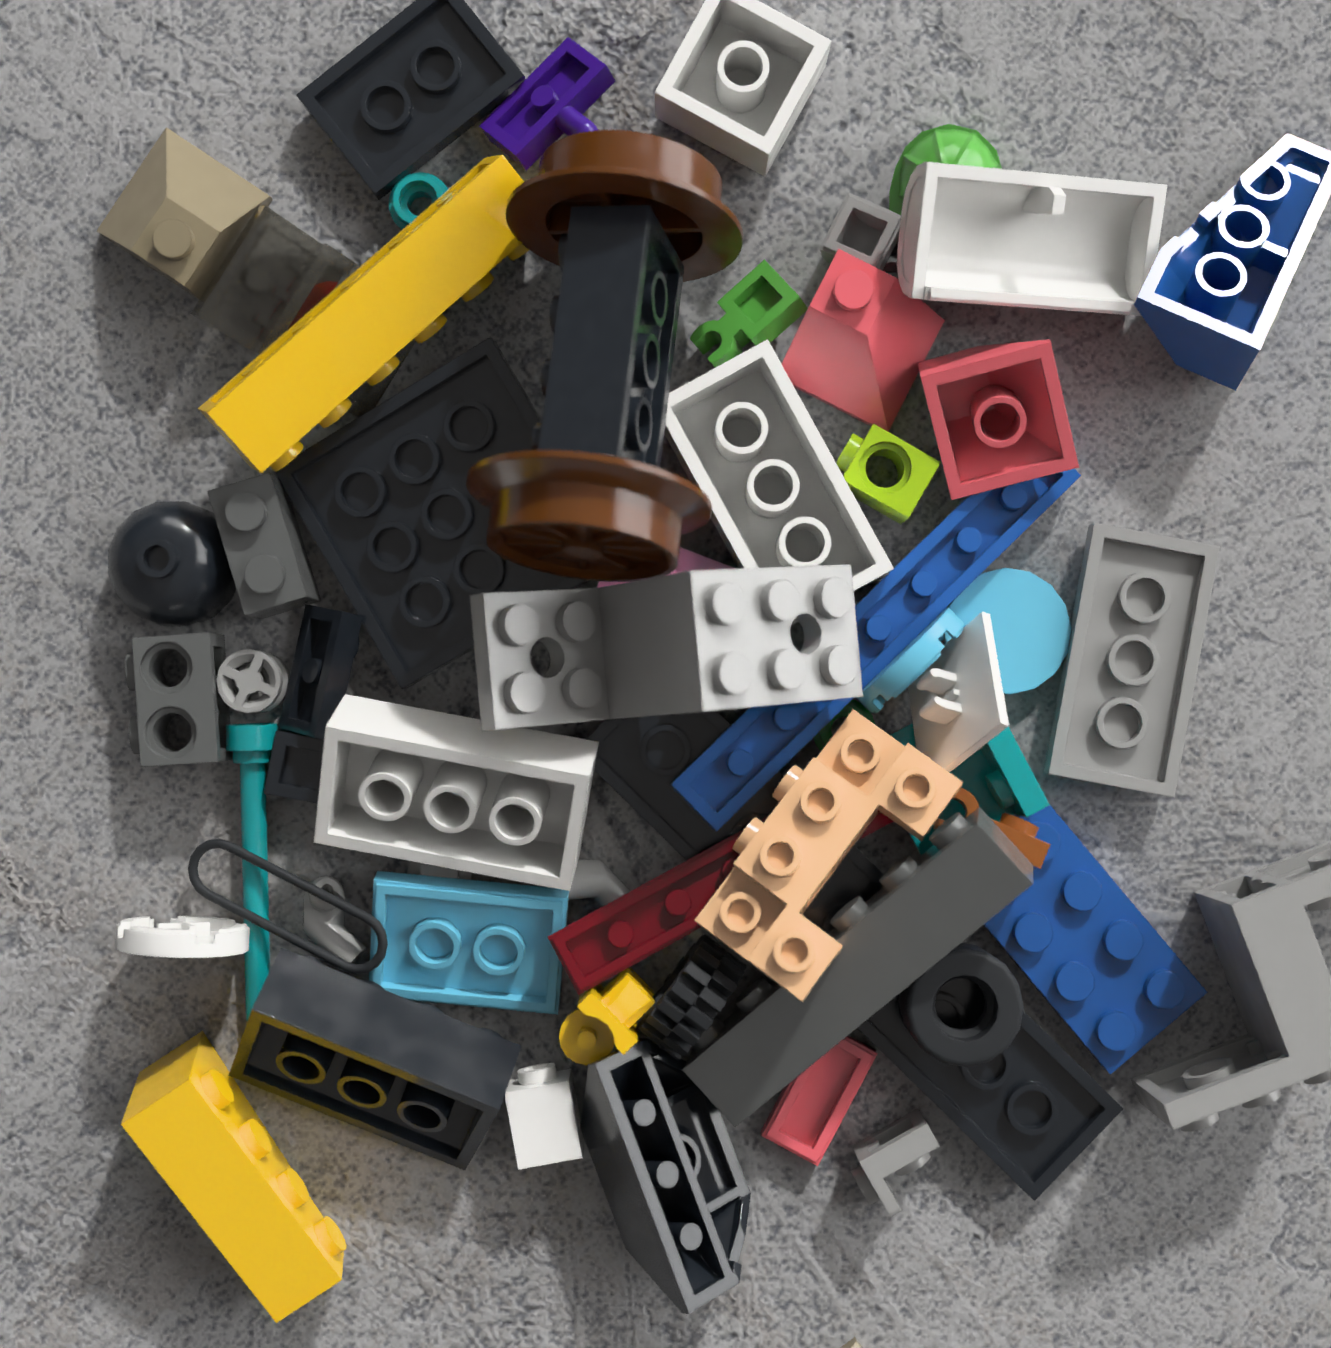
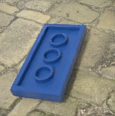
M1051 805L1028 817L1016 814L1014 816L1039 827L1035 838L1051 845L1041 869L1033 870V885L983 926L1103 1069L1112 1074L1208 992Z

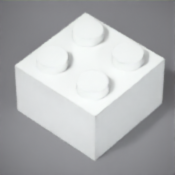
M705 0L655 91V117L755 172L766 176L825 69L832 40L758 0Z

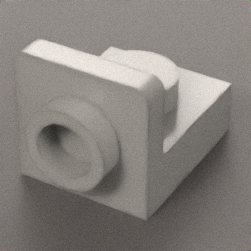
M916 1109L854 1144L852 1147L861 1165L852 1169L851 1173L868 1204L872 1205L881 1200L889 1216L892 1217L902 1210L885 1177L894 1172L898 1176L914 1172L928 1162L930 1159L929 1152L940 1145L922 1114Z

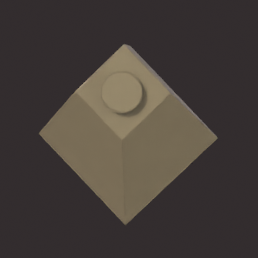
M166 127L97 229V232L204 303L273 199Z

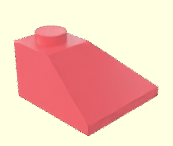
M838 248L784 357L782 366L795 388L870 426L875 424L889 432L919 372L917 362L925 361L945 320L921 299L907 297L902 292L899 280L896 277Z
M1050 340L981 345L917 362L951 500L1079 468Z

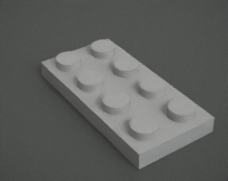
M1093 523L1088 526L1071 619L1069 648L1064 658L1043 773L1175 798L1220 546L1099 523Z

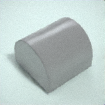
M848 192L819 248L821 256L831 264L839 248L883 271L899 239L901 215Z

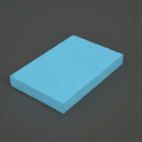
M377 871L373 882L372 916L380 921L386 931L388 947L385 958L380 965L369 972V980L379 984L388 992L413 1001L558 1015L563 965L552 947L548 936L566 927L569 891L550 887ZM372 927L370 960L374 957L378 948L377 935Z

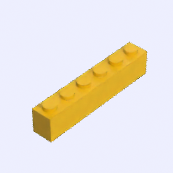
M503 154L482 159L203 403L198 410L251 468L260 473H263L269 466L275 472L284 468L303 450L304 445L299 440L317 424L323 429L329 427L350 409L352 402L347 397L365 381L370 386H373L395 370L400 363V360L395 355L414 339L420 344L437 333L447 322L443 312L460 297L464 302H468L482 293L493 282L494 277L489 271L506 256L511 261L516 260L529 251L512 234L506 221L508 199L511 193L524 181Z

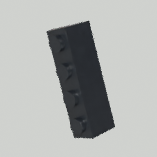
M281 948L253 1005L228 1076L466 1170L500 1110L521 1045L503 1039L500 1034L491 1029L477 1028L447 1016L432 1005L418 1004L388 992L373 981L356 979L334 970L312 956L298 955Z

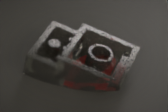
M266 205L259 206L250 217L197 302L191 315L258 356L360 266L327 243L318 242ZM414 339L395 355L400 360V363L392 373L373 386H370L365 381L347 397L352 402V406L347 411L348 413L358 418L376 407L416 343Z

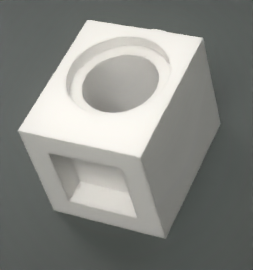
M541 1063L519 1069L517 1071L518 1078L509 1081L505 1093L518 1170L582 1158L585 1140L580 1129L581 1118L572 1069L556 1071L555 1063Z

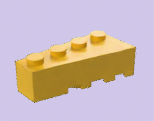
M201 1031L139 1072L121 1125L265 1310L278 1323L342 1280L346 1242L336 1223L330 1217L322 1216L309 1196L303 1180L291 1168L234 1078L228 1076L229 1070L205 1033Z

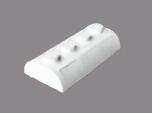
M923 162L917 165L911 174L903 200L897 248V272L900 287L907 297L913 299L1142 316L1134 303L1158 254L1167 185Z

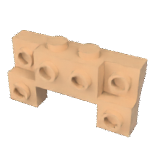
M853 709L817 758L813 757L804 770L794 765L786 773L772 794V797L778 800L779 804L763 823L755 817L740 834L732 848L740 854L733 863L735 867L696 917V923L803 1003L809 995L811 988L843 948V945L805 918L803 913L876 817L878 810L922 842L944 808L959 792L963 782L909 743L904 746Z

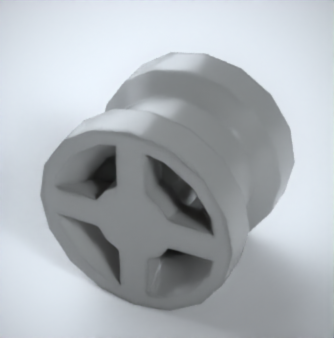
M253 649L236 651L228 656L219 667L216 679L218 693L225 704L235 711L244 713L269 712L280 706L285 700L290 674L284 662L273 653ZM262 667H264L262 673L265 677V682H263V677L260 673Z

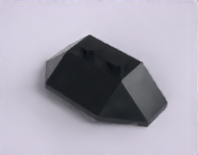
M641 1038L624 1055L617 1050L588 1064L580 1129L625 1249L682 1314H690L740 1283L742 1265L738 1261L746 1236L751 1192L721 1112L682 1070L686 1061L675 1059L650 1039Z

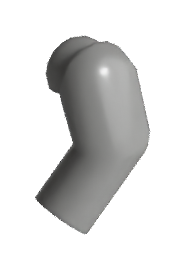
M578 859L571 890L569 891V899L594 898L601 906H604L631 890L603 862L596 859Z
M321 876L311 882L313 885L345 901L343 886L336 878ZM305 891L303 898V931L307 937L318 947L347 962L355 964L364 954L367 947L344 927L345 912Z

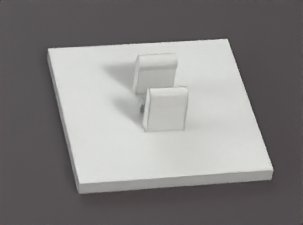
M981 612L969 622L955 640L951 638L944 644L945 647L940 651V657L908 686L916 749L949 773L1009 726L990 614Z

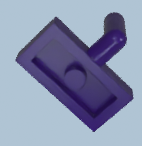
M567 37L479 127L491 143L527 171L543 155L544 151L564 133L570 136L581 132L598 130L597 126L583 114L615 82V79L606 64Z

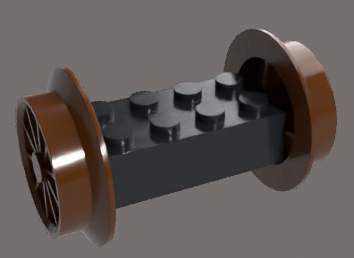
M595 130L573 134L550 145L541 156L538 175L520 184L508 199L506 221L512 234L530 251L560 266L562 271L560 293L553 296L550 304L549 318L554 337L551 358H546L541 368V389L545 402L542 422H537L533 429L532 451L504 453L481 460L470 468L466 479L469 493L479 503L490 509L486 535L488 547L497 555L515 564L548 574L593 581L632 582L664 576L675 571L678 566L681 535L702 528L711 518L712 503L705 492L688 480L660 469L682 283L710 276L733 263L741 252L743 230L735 214L721 202L722 179L717 169L705 157L685 145L660 136L627 130Z

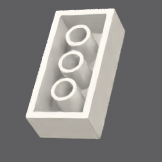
M768 339L669 393L664 434L690 482L699 487L709 497L712 503L711 520L738 569L851 564L854 591L894 569ZM795 618L791 626L799 621Z
M345 694L325 729L314 843L570 891L582 845L599 742L528 728L482 731L480 719Z

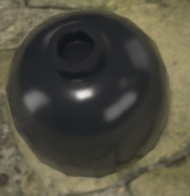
M160 501L134 511L117 528L108 549V575L116 595L137 616L160 626H190L197 622L202 623L214 618L232 600L236 591V585L214 513L186 501Z

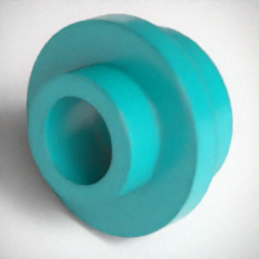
M423 172L406 175L398 181L389 196V211L397 227L402 230L417 217L410 210L414 200L426 197L434 202L448 190L447 186L436 176Z

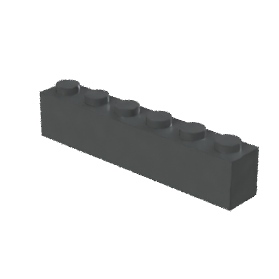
M980 807L965 819L959 812L949 817L929 837V840L934 844L915 861L909 855L899 859L880 878L879 882L884 886L866 902L860 896L853 898L835 914L830 921L834 929L828 935L843 945V948L811 988L809 995L803 1003L773 980L769 983L762 976L748 986L736 999L735 1004L739 1009L723 1022L715 1016L711 1026L702 1033L700 1040L694 1045L682 1070L734 1127L738 1126L1033 885V864Z

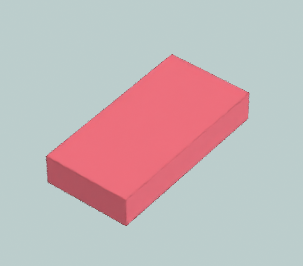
M849 1035L783 1088L761 1129V1136L818 1166L878 1054L876 1050Z

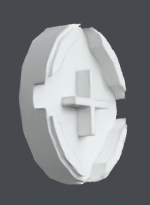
M150 916L127 918L116 924L115 948L118 951L152 957L208 958L232 956L249 951L250 928L245 923H235L233 919L216 917L178 916V918H170V923H157L156 928H154V919H150Z

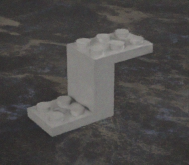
M851 564L691 570L600 588L496 592L470 596L482 731L863 697ZM795 618L800 622L804 630V644L800 651L794 647L790 637L791 624ZM536 641L542 642L548 648L551 657L550 668L544 676L539 675L531 664V649Z
M1331 840L1194 892L1248 1034L1130 1078L1139 1102L1171 1129L1180 1128L1185 1132L1200 1130L1216 1123L1219 1120L1218 1113L1240 1104L1245 1108L1267 1105L1281 1097L1280 1089L1304 1081L1305 1084H1319L1331 1080V976L1304 906H1307L1309 911L1331 908Z

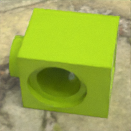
M875 424L871 426L864 439L852 433L836 461L838 468L844 472L843 477L854 497L899 524H902L910 517L941 463ZM875 456H883L890 459L898 471L896 484L887 488L874 485L866 474L867 460Z

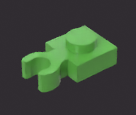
M764 259L717 301L726 314L719 320H711L701 324L692 333L690 340L703 355L714 345L721 343L720 347L707 358L716 368L740 355L742 348L750 341L755 346L767 339L771 343L804 314L808 307L800 296Z

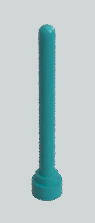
M277 723L227 724L226 751H233V763L240 764L242 848L268 861L267 805L264 790L266 785V763L270 762L278 725ZM242 859L243 907L269 920L268 872ZM243 918V924H247L250 928L249 951L244 953L246 1020L248 1021L253 1005L270 972V932Z

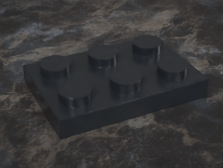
M415 0L296 96L376 198L380 200L392 191L394 185L403 177L416 172L498 107L525 80V76L464 0Z

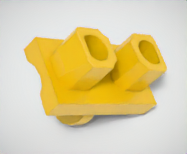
M629 967L618 973L604 988L598 984L581 993L577 1004L578 1008L569 1013L561 1024L559 1041L565 1055L575 1063L588 1065L609 1055L614 1047V1043L615 1047L624 1055L638 1041L636 1021L655 1004V1000L652 998L654 991Z

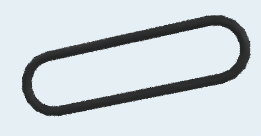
M223 839L207 840L197 846L190 856L188 872L194 889L205 899L349 973H368L377 968L385 958L388 947L386 931L380 921L370 913L230 841ZM220 848L364 921L373 928L377 935L378 948L376 954L365 964L356 965L347 962L211 891L203 885L199 878L198 865L200 858L210 849Z

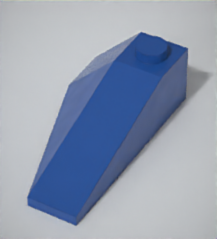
M1286 134L1240 176L1237 184L1216 203L1211 202L1199 213L1197 220L1178 238L1174 236L1160 249L1134 305L1177 366L1236 391L1265 340L1331 193V151Z

